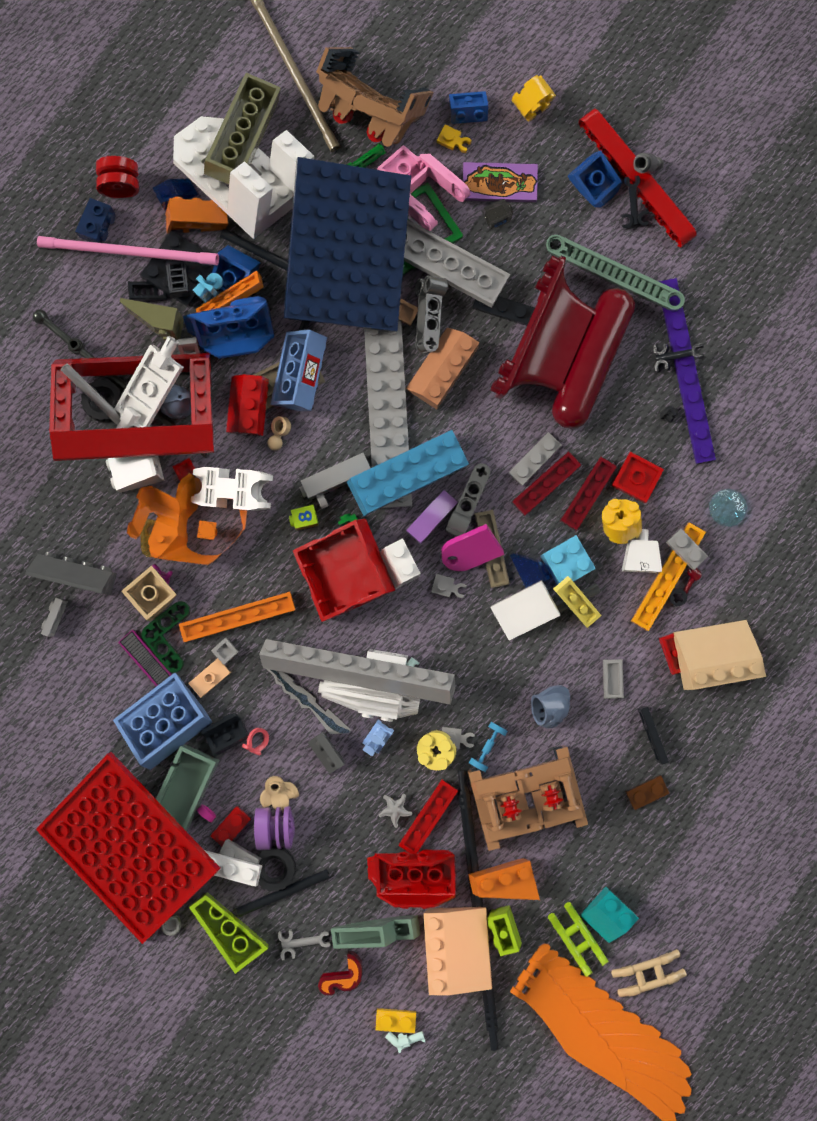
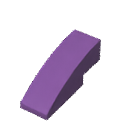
M443 490L406 532L418 543L422 544L458 502Z

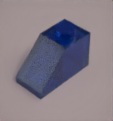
M189 178L168 179L153 187L165 212L169 198L182 197L183 199L190 200L198 195Z
M519 553L510 555L526 588L541 580L545 582L550 579L549 575L551 572L547 564Z

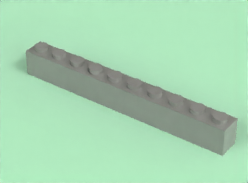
M268 639L265 640L259 654L262 666L265 669L450 705L455 691V674Z

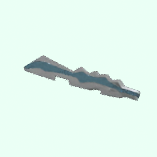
M267 669L274 676L276 684L282 686L284 693L289 694L291 699L298 700L301 708H310L329 734L351 732V729L329 709L325 712L316 703V698L303 687L296 685L292 677L285 672Z

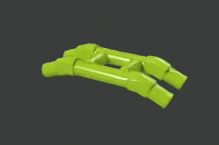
M567 902L564 907L574 921L573 925L564 929L554 913L549 914L548 919L584 975L588 977L593 972L582 957V952L591 947L602 966L606 965L609 961L571 902ZM580 930L585 941L575 946L570 936Z

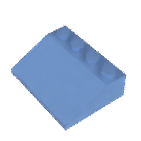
M173 673L113 720L140 766L149 770L153 769L181 745H184L212 723L202 705L177 673Z

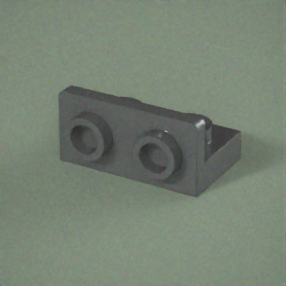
M324 731L308 742L329 774L345 765L346 762Z

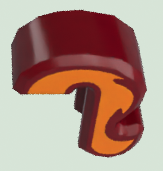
M348 950V971L323 973L318 983L320 992L331 996L334 995L336 988L342 991L356 989L361 982L363 970L359 955L354 951Z

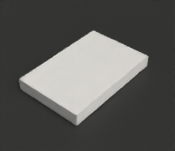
M542 580L490 607L508 640L560 616V612Z

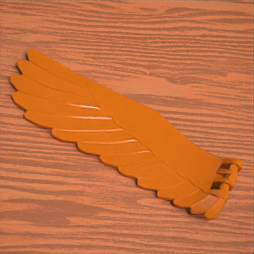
M544 943L539 946L532 958L529 959V966L526 970L523 969L517 979V985L513 986L510 992L524 1000L536 1011L570 1057L628 1092L662 1121H676L675 1112L679 1114L685 1113V1106L681 1097H689L691 1095V1088L686 1077H690L692 1074L689 1067L680 1058L681 1050L670 1041L659 1038L661 1032L652 1025L640 1023L638 1015L622 1010L623 1006L620 1002L609 998V994L605 990L595 987V980L580 975L581 969L569 965L570 962L566 958L558 957V951L550 950L549 944ZM536 969H538L539 971H538L537 974L534 976L533 973L535 972ZM527 986V990L523 993L522 990Z

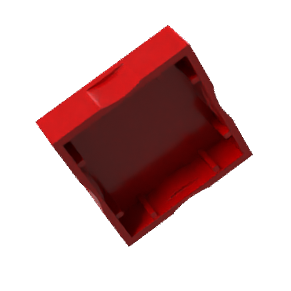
M366 519L354 520L333 530L329 535L321 539L313 540L292 550L301 573L309 585L311 597L322 622L338 617L396 591Z

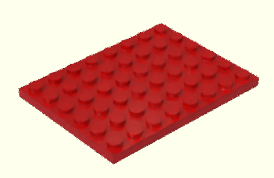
M112 752L108 753L36 828L37 832L142 944L221 869Z

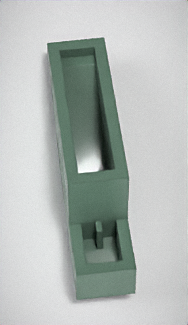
M418 915L388 917L331 928L333 949L386 947L396 940H412L421 935Z

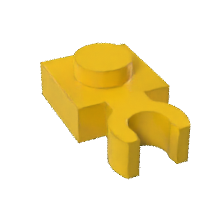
M445 124L437 139V143L451 150H454L455 146H457L462 153H467V148L463 147L462 144L467 143L471 145L472 140L468 137L461 138L460 131Z

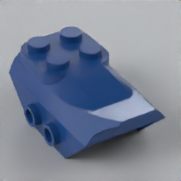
M263 297L237 299L227 307L183 316L188 333L197 338L200 348L219 359L257 353L274 338L268 302Z

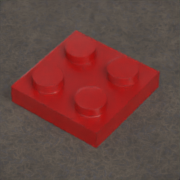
M629 452L611 486L643 503H647L664 469Z

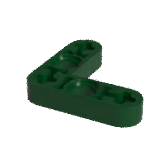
M183 601L174 603L145 626L141 633L146 644L164 667L172 673L181 671L184 661L164 635L190 614L189 604ZM179 605L182 607L185 606V614H177L175 617H177L178 620L175 621L174 616H172L169 612L172 611V613L175 614L179 610ZM168 616L171 619V625L165 628L162 626L161 620L163 617ZM157 623L158 627L161 630H163V632L160 633V630H157L153 634L155 636L154 638H147V630L149 629L153 631L154 629H156L157 627L154 626V624ZM162 643L168 647V651L164 655L158 652V646ZM171 652H172L174 655H172V656H170V657H171L174 661H176V660L179 661V663L177 664V666H178L177 669H176L175 667H173V668L170 667V665L172 664V662H171L169 659H166V661L163 659V658L169 656V655L171 654Z

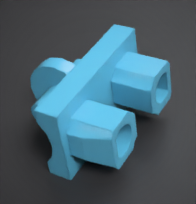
M211 273L206 278V281L201 275L196 278L199 284L193 291L204 303L219 295L216 290L220 289L223 285V279L219 274Z

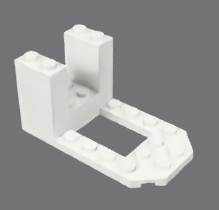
M201 116L174 136L173 164L245 232L255 239L293 208L296 158L314 159V155L286 130L272 141L270 158L258 148L250 166L243 162L231 171L228 188L222 181L204 174L205 159L224 119Z

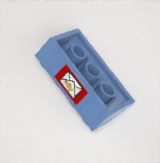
M312 330L286 332L270 405L296 411L312 410L327 337Z

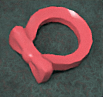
M263 728L253 729L248 735L247 745L243 744L242 747L260 756V751L269 742L268 732ZM261 732L264 736L263 742L256 748H252L253 736Z

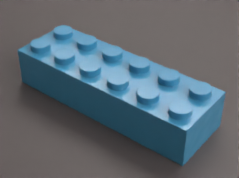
M450 430L351 477L347 484L363 516H366L465 468L469 463L453 430Z

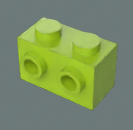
M510 905L492 909L487 922L489 929H492L494 945L496 949L498 948L500 956L519 952L522 942Z

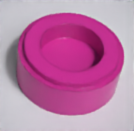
M203 804L197 809V812L211 823L216 818V814Z

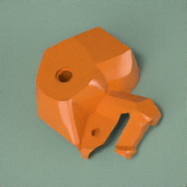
M188 473L178 484L175 498L153 486L140 488L136 496L139 499V503L132 522L128 523L127 534L137 539L143 530L149 513L154 512L158 517L148 540L152 557L208 565L221 555H201L187 547L188 518L198 509V504L191 502V496L201 491L202 482L199 478ZM239 509L243 529L234 542L245 529L247 510ZM199 520L197 538L214 540L217 536V523Z

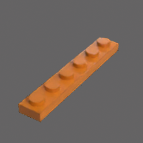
M287 592L179 624L183 642L185 643L296 611L291 592Z

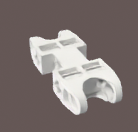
M210 467L193 469V475H196L201 480L202 488L198 494L191 496L192 503L201 506L227 508V498L234 499L233 509L256 511L271 509V503H267V500L263 499L261 489L263 485L273 481V475L260 471L236 469V478L229 479L230 469Z

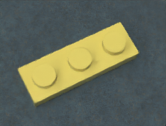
M568 576L553 588L586 628L602 616Z

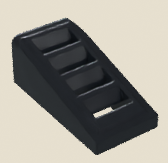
M166 261L170 297L190 296L185 261ZM181 265V268L171 269L170 266ZM181 271H182V274H177V275H172V274H171V273H173V272H181ZM183 278L180 281H172V279ZM184 284V287L173 288L174 285Z
M128 281L129 300L146 303L167 301V294L163 292L162 295L161 292V295H157V288L147 281ZM153 287L154 295H150L149 288ZM142 288H145L146 295H142ZM134 289H138V295H134Z

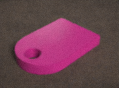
M487 524L447 541L441 550L443 564L454 571H466L504 555L503 548ZM450 556H455V557H457L456 559H453V560L448 559V557H450Z

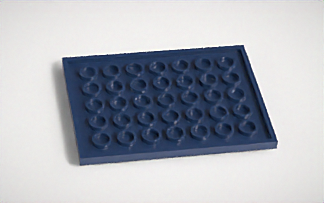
M302 157L296 158L284 318L392 332L398 331L411 175Z

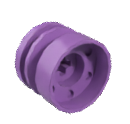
M270 807L256 808L254 817L256 849L270 850L273 840H276L278 849H282L283 840L285 848L291 849L295 834L294 817L291 807H284L283 816L281 807L276 808L275 816H272Z

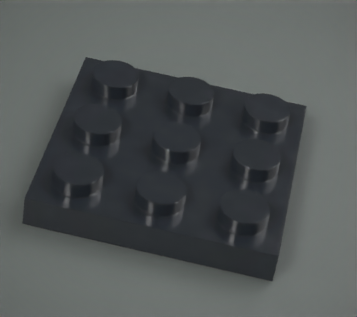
M173 231L169 233L159 249L205 252ZM152 258L140 274V277L170 296L166 261L169 260ZM185 261L190 296L174 299L189 308L197 296L193 291L199 284L196 278L201 275L206 281L208 275L212 273L214 265ZM174 265L170 267L171 269L181 268V265ZM181 271V272H173V273H171V274H172V275L182 274V271ZM183 278L172 279V281L183 280ZM184 284L174 285L173 288L184 287Z

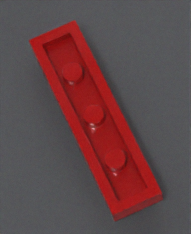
M441 779L398 846L410 854H417L458 792V789Z

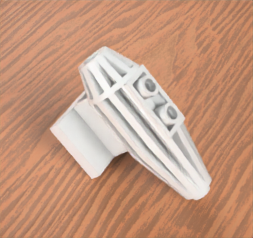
M373 649L367 652V658L402 665L407 664L408 655ZM326 680L324 682L320 681L318 693H322V698L358 711V713H362V717L366 718L380 716L383 721L393 722V719L418 714L419 698Z

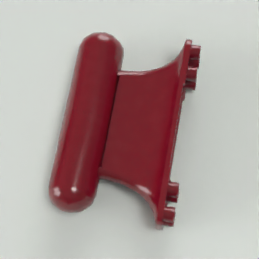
M562 255L559 258L552 256L543 268V272H545L543 277L538 280L535 289L541 291L537 299L538 302L512 361L507 359L505 363L501 364L498 374L502 375L503 378L499 377L497 381L495 380L490 391L496 393V398L501 399L510 389L520 385H540L556 390L558 394L552 406V415L555 422L564 428L578 429L585 424L592 411L634 313L635 302L632 295L626 290L613 288L602 293L595 309L588 306L574 295L566 283L564 277L566 257Z

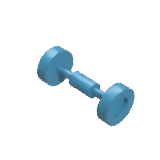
M490 722L488 727L495 731L491 739H488L483 747V753L479 761L472 757L469 761L471 765L484 772L487 771L488 766L482 762L486 754L489 755L495 744L493 741L497 734L500 733L506 736L508 732L493 722Z

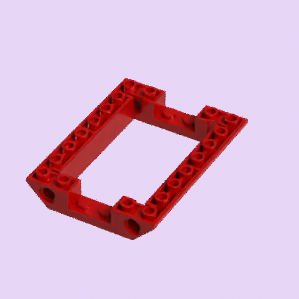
M210 353L171 355L173 360L184 367L181 372H190L192 425L75 430L72 420V393H75L76 385L61 371V368L68 363L81 377L129 375L135 373L144 356L55 360L51 364L49 426L53 460L66 461L214 453Z

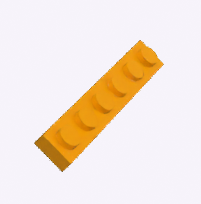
M690 522L687 523L683 530L697 545H699L706 533ZM673 549L662 566V572L658 573L631 622L646 631L650 630L687 566Z

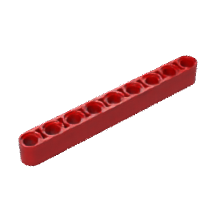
M593 109L579 119V126L585 129L586 135L597 144L596 147L599 151L601 150L607 156L608 162L615 170L617 169L620 172L619 175L623 180L625 177H629L630 184H633L635 176L640 177V183L636 187L637 197L643 200V205L649 212L652 211L657 222L664 226L670 238L678 243L677 246L681 248L696 237L697 233L693 225L650 173H639L634 169L633 162L636 156L597 109Z

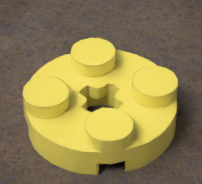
M438 730L431 731L425 734L418 742V761L431 770H444L456 757L455 743L453 744L450 739L451 737L447 733ZM435 746H438V750L441 751V753H438L436 755L434 754L432 749H434Z

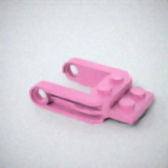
M404 145L377 168V170L411 175L408 215L428 231H431L438 224V221L426 210L423 204L411 195L427 177H431L460 202H463L470 196L468 186L431 154L416 156Z

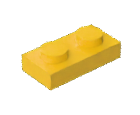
M377 1008L376 1031L415 1033L416 1011Z

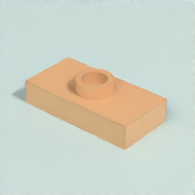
M217 658L188 684L202 698L231 672Z

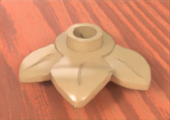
M272 776L265 782V790L260 795V802L264 808L271 804L275 810L277 807H281L282 813H284V807L289 806V799L299 797V791L293 783L284 782L282 778ZM277 784L278 788L273 789L271 786Z

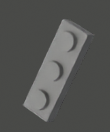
M548 432L513 467L509 474L523 486L562 444Z

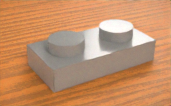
M679 529L666 541L692 570H695L708 557L682 529Z
M55 598L51 602L48 618L43 621L41 629H43L42 635L54 637L68 601Z
M229 839L225 840L219 852L221 855L259 864L261 860L257 855Z

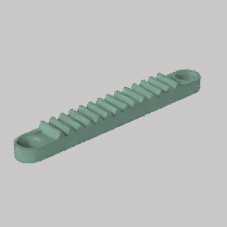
M552 235L547 239L546 247L551 255L557 258L562 255L566 257L567 263L579 269H583L594 276H598L600 279H604L613 285H617L619 288L632 292L634 295H638L670 311H678L684 305V295L676 289L560 235ZM558 240L561 243V247L558 250H553L550 247L552 241ZM672 296H677L680 299V304L672 306L669 303V299Z

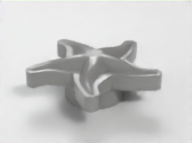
M402 794L398 800H394L387 795L383 796L387 802V807L379 813V817L390 816L394 827L397 828L400 816L412 815V811H407L403 807L406 795Z

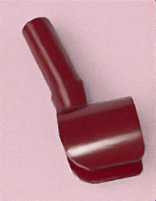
M690 568L687 571L691 578L684 588L686 594L692 584L702 576L697 568L695 570Z

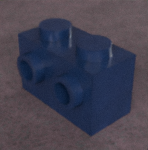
M90 198L75 232L80 238L89 242L102 243V241H106L109 225H112L115 221L114 210L110 205Z

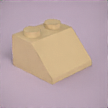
M152 566L121 591L140 614L150 622L162 613L177 596Z

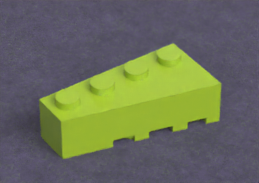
M208 892L189 906L235 974L268 949V944Z

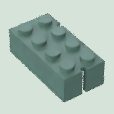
M184 744L179 747L173 760L175 764L170 767L156 800L187 832L220 760Z

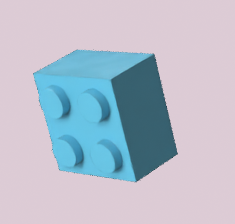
M577 535L541 555L543 562L557 585L567 576L572 581H575L596 569Z

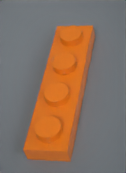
M256 270L196 308V313L227 307L234 300L244 299L257 293L264 287L261 275Z

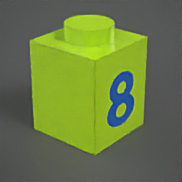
M314 505L291 510L292 515L289 516L291 527L295 526L296 530L319 525Z

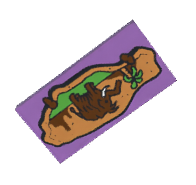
M463 162V182L470 190V196L464 201L537 202L538 164Z

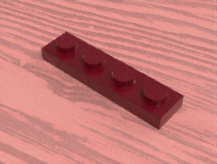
M568 451L515 498L512 503L525 516L574 473L581 464Z
M600 457L560 522L577 531L617 466Z

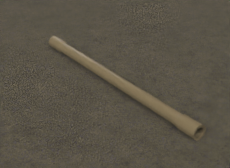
M250 0L261 17L322 132L329 150L334 152V148L336 150L340 149L334 133L330 130L263 0Z

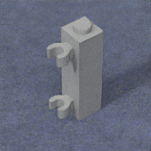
M361 453L301 480L302 486L299 488L303 497H308L309 500L317 498L323 509L329 506L324 496L325 493L347 484L351 477L370 469L364 453Z

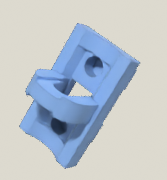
M377 720L363 741L365 745L363 751L370 756H373L375 752L379 754L394 730L382 724L380 720Z

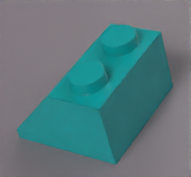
M607 887L580 914L608 943L627 933L639 919Z

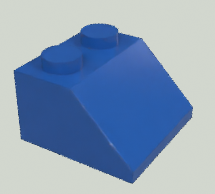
M227 245L217 253L219 255V264L214 265L212 273H217L222 277L223 285L218 290L223 292L256 270L258 271L260 262Z

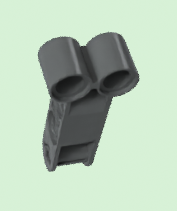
M426 276L425 279L419 278L415 284V294L419 296L415 345L417 351L422 354L434 352L439 346L442 296L445 295L448 287L446 278ZM428 302L431 304V310L428 307ZM427 321L430 324V329L427 327Z
M481 463L474 467L459 503L449 520L446 532L455 536H460L466 532L471 516L490 476V468L486 464ZM480 471L483 472L482 477L478 476ZM475 488L478 494L473 495L468 489ZM466 504L471 510L468 512L463 511L461 506Z

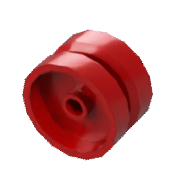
M106 156L96 161V174L98 176L96 179V190L99 194L109 198H130L138 194V164L134 160L122 156Z

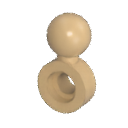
M278 416L272 421L271 429L274 435L267 441L268 447L271 450H279L283 444L281 436H285L290 432L291 423L286 417Z

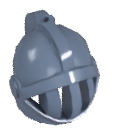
M174 384L163 402L160 412L172 419L178 420L191 414V392L182 386Z
M562 685L549 687L541 693L532 696L531 709L533 718L541 727L555 728L563 722V719L569 713L570 693Z

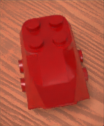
M422 850L418 854H409L408 852L375 853L374 856L367 858L368 879L375 885L377 897L393 907L403 909L410 907H420L422 909L435 908L456 897L455 854L449 850Z

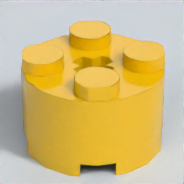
M536 75L524 84L520 94L517 92L514 94L511 101L523 117L530 122L536 117L537 111L541 110L543 112L550 107L551 104L549 102L556 95L542 75Z
M612 499L602 511V523L604 533L609 537L610 541L617 544H626L629 540L639 537L642 532V518L639 505L636 502Z

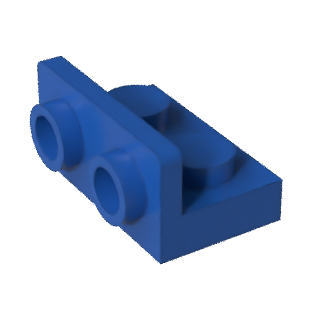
M486 91L449 94L452 124L488 121Z

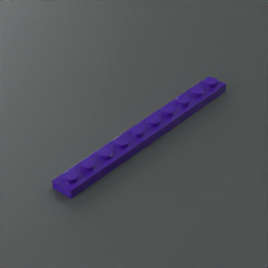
M677 278L658 281L679 291ZM672 296L669 299V303L672 306H677L680 304V299L677 296ZM683 306L678 311H670L662 307L671 351L692 349ZM694 356L674 359L695 462L700 464L715 461L716 457Z

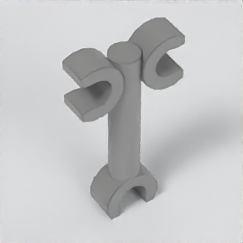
M289 929L288 938H284L282 931H279L278 939L281 941L283 949L280 955L281 959L285 960V952L287 951L291 952L292 959H295L296 951L294 947L315 944L329 947L331 942H324L322 940L323 936L329 935V931H323L319 936L291 940L293 937L292 929Z

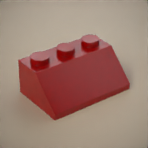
M245 374L232 376L227 433L263 436L269 379L263 376Z

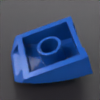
M601 150L587 157L567 176L589 203L594 207L600 208L618 193L622 185L621 179Z

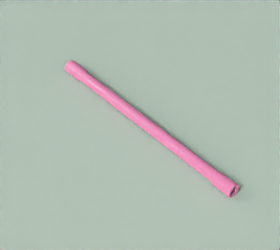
M38 236L37 246L39 248H58L188 261L208 265L219 264V255L216 253H196L45 236Z

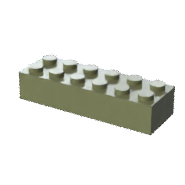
M245 73L205 159V175L229 184L231 171L243 162H246L249 166L251 165L279 102L281 87Z

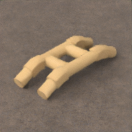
M676 949L657 958L632 966L613 969V978L635 974L638 985L618 989L619 997L635 996L648 990L673 984L686 977L687 973L684 969L664 975L661 966L679 958L680 952ZM654 967L657 979L646 982L643 971Z

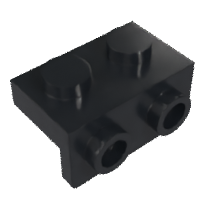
M236 713L224 716L222 720L209 724L201 731L215 757L248 738L245 725Z

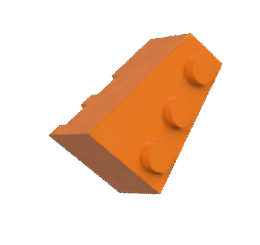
M182 197L169 198L165 212L167 234L172 230L183 229V233H188L189 229H201V232L226 229L228 224L227 214L213 200L205 201L200 198L188 200Z
M521 858L468 874L472 892L478 897L540 900L530 860Z

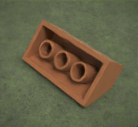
M446 328L439 339L437 350L429 353L406 390L433 408L438 409L477 351L479 342L464 332Z

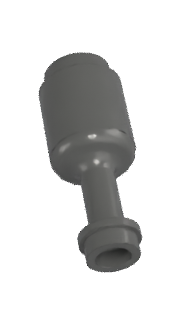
M640 153L635 157L633 166L639 173H652L662 169L664 161L654 154Z

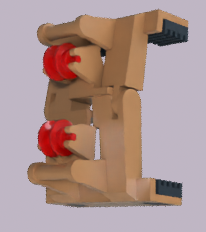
M325 47L316 71L319 74V82L323 84L318 104L319 110L322 112H326L329 109L333 110V118L340 124L350 122L355 111H362L372 117L367 128V136L372 142L382 141L383 145L387 147L400 143L410 125L421 116H424L434 92L425 87H421L419 90L407 89L403 91L406 93L402 94L404 98H400L399 101L383 96L357 79L358 77L350 72L353 70L352 66H355L353 62L357 60L354 58H358L356 54H359V51L351 47Z
M563 745L553 748L556 760L519 769L514 772L511 771L482 779L478 768L467 771L489 851L500 848L498 840L544 829V827L546 829L573 821L577 828L588 825L567 746ZM553 780H558V781H554V782H551V783L543 784V783L550 782V781H553ZM559 781H563L568 800L564 802ZM530 792L534 806L528 807L525 793ZM494 799H496L501 819L498 817Z

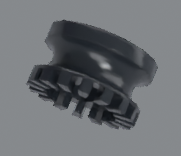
M676 588L672 590L670 601L673 605L682 606L686 603L687 594L684 589ZM681 592L683 594V601H674V593L679 594Z

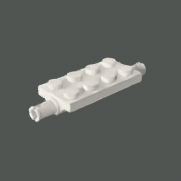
M168 336L161 350L155 345H150L114 408L120 413V422L117 428H130L131 426L150 427L184 368L171 357L179 344L177 340L175 341V338Z

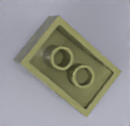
M120 298V303L128 313L163 338L164 341H166L168 336L175 338V340L180 339L184 319L177 308Z

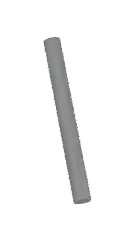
M68 363L65 364L61 371L118 425L120 414Z

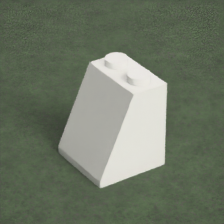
M158 456L108 458L106 460L107 468L112 472L113 476L111 478L112 487L120 493L165 481Z
M403 538L380 551L395 589L420 577L421 573Z

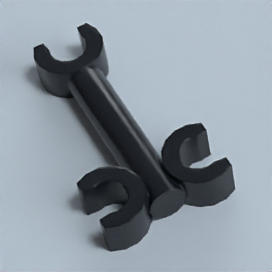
M635 176L633 184H630L629 177H625L624 183L629 187L631 215L627 213L621 214L622 218H628V223L621 226L629 228L635 224L648 225L649 221L641 220L642 215L648 214V211L638 212L636 187L640 183V177Z
M666 343L663 344L664 349L659 352L657 345L653 347L654 353L657 354V362L654 366L656 372H660V366L665 364V369L670 371L671 367L667 362L669 360L691 356L697 359L705 357L703 353L697 354L699 348H704V345L701 343L695 344L692 349L668 353L669 346Z

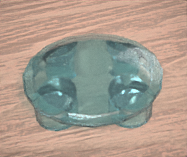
M724 489L714 494L710 499L709 510L712 518L720 526L729 527L737 525L744 519L747 512V504L742 494L736 490Z

